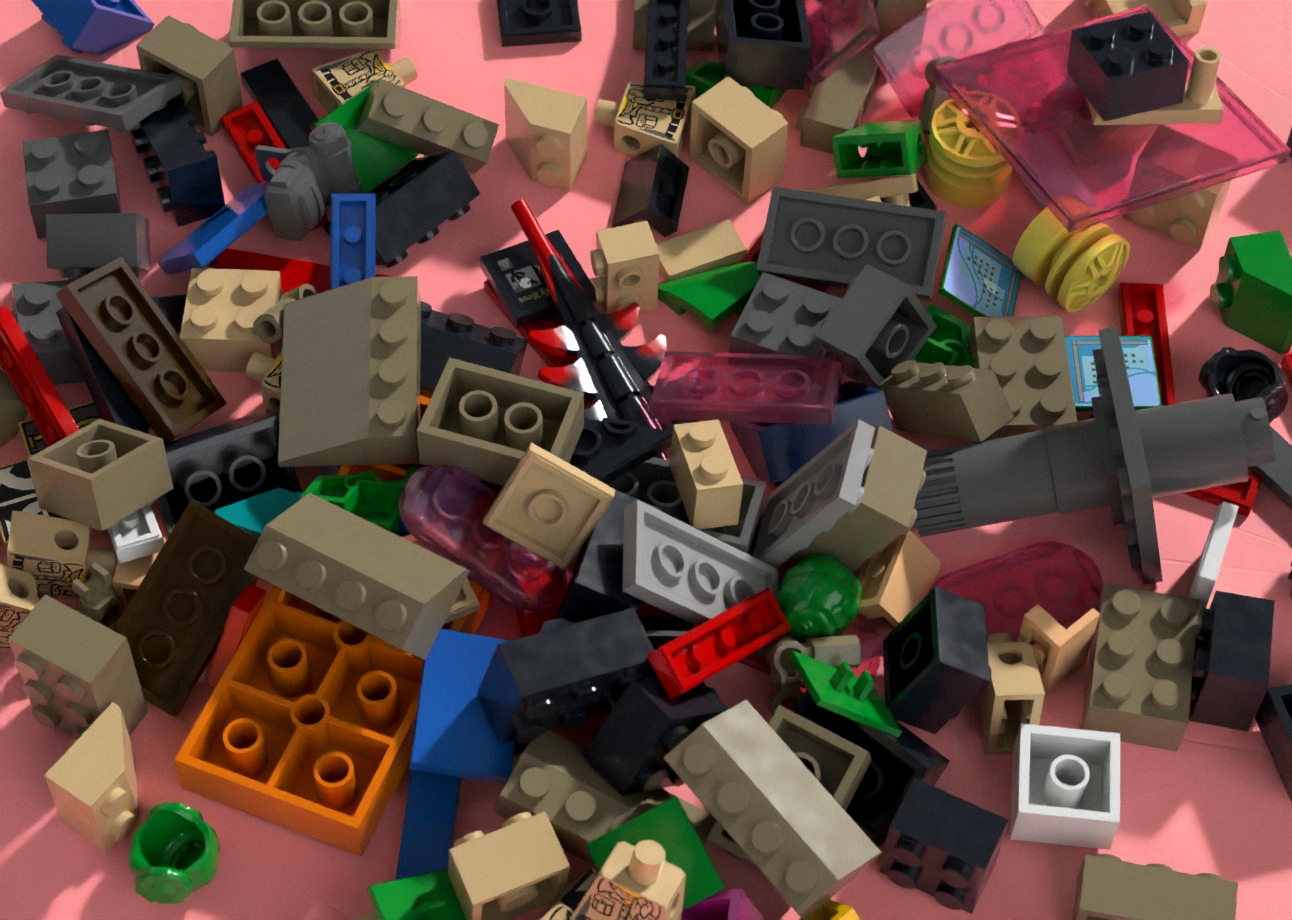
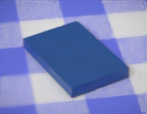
M270 181L247 186L158 260L157 263L165 274L205 267L267 215L268 210L264 191Z
M445 629L440 630L426 660H423L409 769L506 784L512 773L515 740L499 744L477 692L497 644L510 640Z

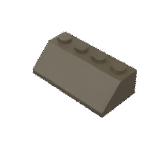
M233 0L228 43L230 47L398 49L400 48L402 22L400 0Z
M311 493L305 495L265 526L244 567V570L401 650L425 660L470 572L462 566Z
M747 700L700 725L664 757L673 771L802 920L810 918L882 854Z
M550 730L545 731L541 736L532 740L522 753L500 793L495 813L508 820L524 812H530L531 816L546 811L562 849L597 866L585 845L586 843L675 796L662 788L654 789L651 792H639L621 796L585 758L584 754L587 749ZM678 797L701 842L705 846L707 837L716 819L710 813Z

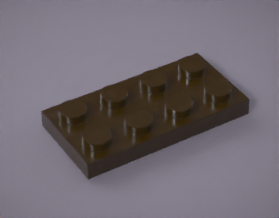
M122 256L73 281L56 293L58 299L116 377L124 391L137 406L159 438L163 439L164 445L216 413L227 404Z
M190 500L113 631L126 637L128 640L144 700L175 717L178 716L215 654L231 606L247 586L251 584L256 585L259 577L244 570L259 539L193 500Z

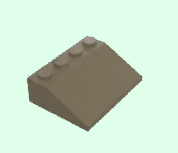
M418 276L371 277L284 304L278 446L279 467L420 464L417 442V428L420 424L421 301Z

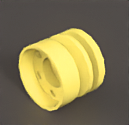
M980 94L958 95L944 101L935 110L931 122L929 146L926 153L927 159L923 172L927 186L937 197L949 204L965 208L983 207L999 200L1008 190L1020 135L1019 122L1012 110L997 99Z
M1066 196L1047 206L1030 223L1014 249L1012 261L1015 268L1034 284L1045 285L1047 295L1052 299L1058 300L1059 305L1064 310L1076 313L1097 301L1110 288L1128 260L1130 245L1121 235L1114 234L1113 229L1109 225L1097 224L1096 215L1079 200Z

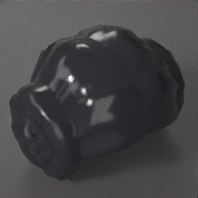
M1223 347L1203 364L1198 377L1199 383L1206 389L1207 398L1232 393L1235 401L1262 397L1266 406L1269 423L1278 418L1284 412L1289 395L1286 390L1287 384L1282 368L1259 351L1252 349L1237 351L1232 347Z

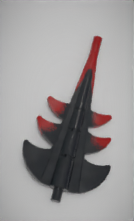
M520 199L511 205V210L532 247L563 323V326L553 329L531 330L527 341L539 350L551 355H575L578 360L564 367H542L538 372V378L544 383L584 393V399L593 398L595 404L590 408L584 409L585 419L603 421V417L639 422L640 427L666 430L667 426L673 427L675 424L698 422L703 413L704 394L701 383L695 373H690L684 380L667 386H653L648 382L656 375L664 362L667 351L666 338L663 335H658L653 341L639 346H623L621 344V341L631 334L639 316V305L633 303L620 311L600 314L544 234L527 201ZM666 450L654 456L655 458L670 461L665 453Z

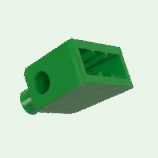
M921 120L872 122L832 137L837 179L911 175L927 159L923 123ZM858 146L862 149L867 147L864 157H861L859 154Z

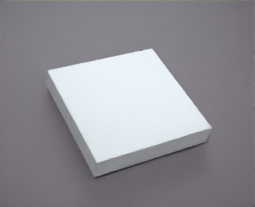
M1224 501L1222 504H1219L1188 595V598L1199 600L1197 624L1200 610L1202 607H1207L1216 583L1239 508L1237 505Z

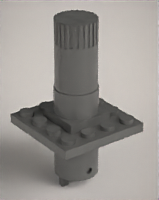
M1118 327L1100 329L1098 331L1101 349L1092 350L1099 397L1091 398L1094 418L1044 427V430L927 451L923 470L926 472V479L922 488L917 493L914 509L917 510L916 525L919 536L925 537L1059 513V515L1110 506L1114 525L1123 524L1125 529L1131 568L1141 567L1144 585L1163 582L1153 498L1247 482L1249 480L1248 467L1275 462L1272 433L1264 400L1262 397L1235 401L1232 393L1135 411Z

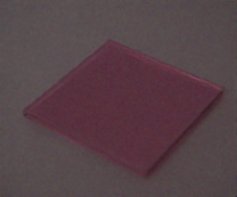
M1147 4L935 66L934 79L1069 232L1261 171L1289 160L1291 149L1218 76L1216 77L1215 85L1224 108L1221 123L1093 124L1086 97L1067 72L1073 29L1121 19L1134 14L1151 12L1189 60L1186 83L1189 81L1195 53Z

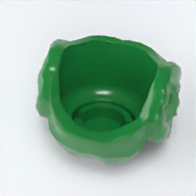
M811 553L804 557L797 565L785 572V577L778 594V605L791 628L787 634L794 637L797 641L805 642L807 638L831 637L832 635L843 633L852 625L857 616L862 588L856 576L834 556L824 553Z
M180 802L155 804L150 808L146 819L133 835L128 864L135 876L136 893L142 895L149 902L179 904L183 903L191 895V892L203 888L210 883L216 875L220 846L216 832L204 821L202 813Z

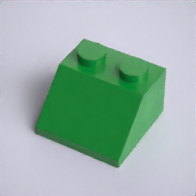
M1281 231L1230 237L1224 256H1221L1219 259V272L1216 281L1210 287L1212 306L1216 310L1219 309L1225 326L1279 354L1289 353L1292 345V258Z

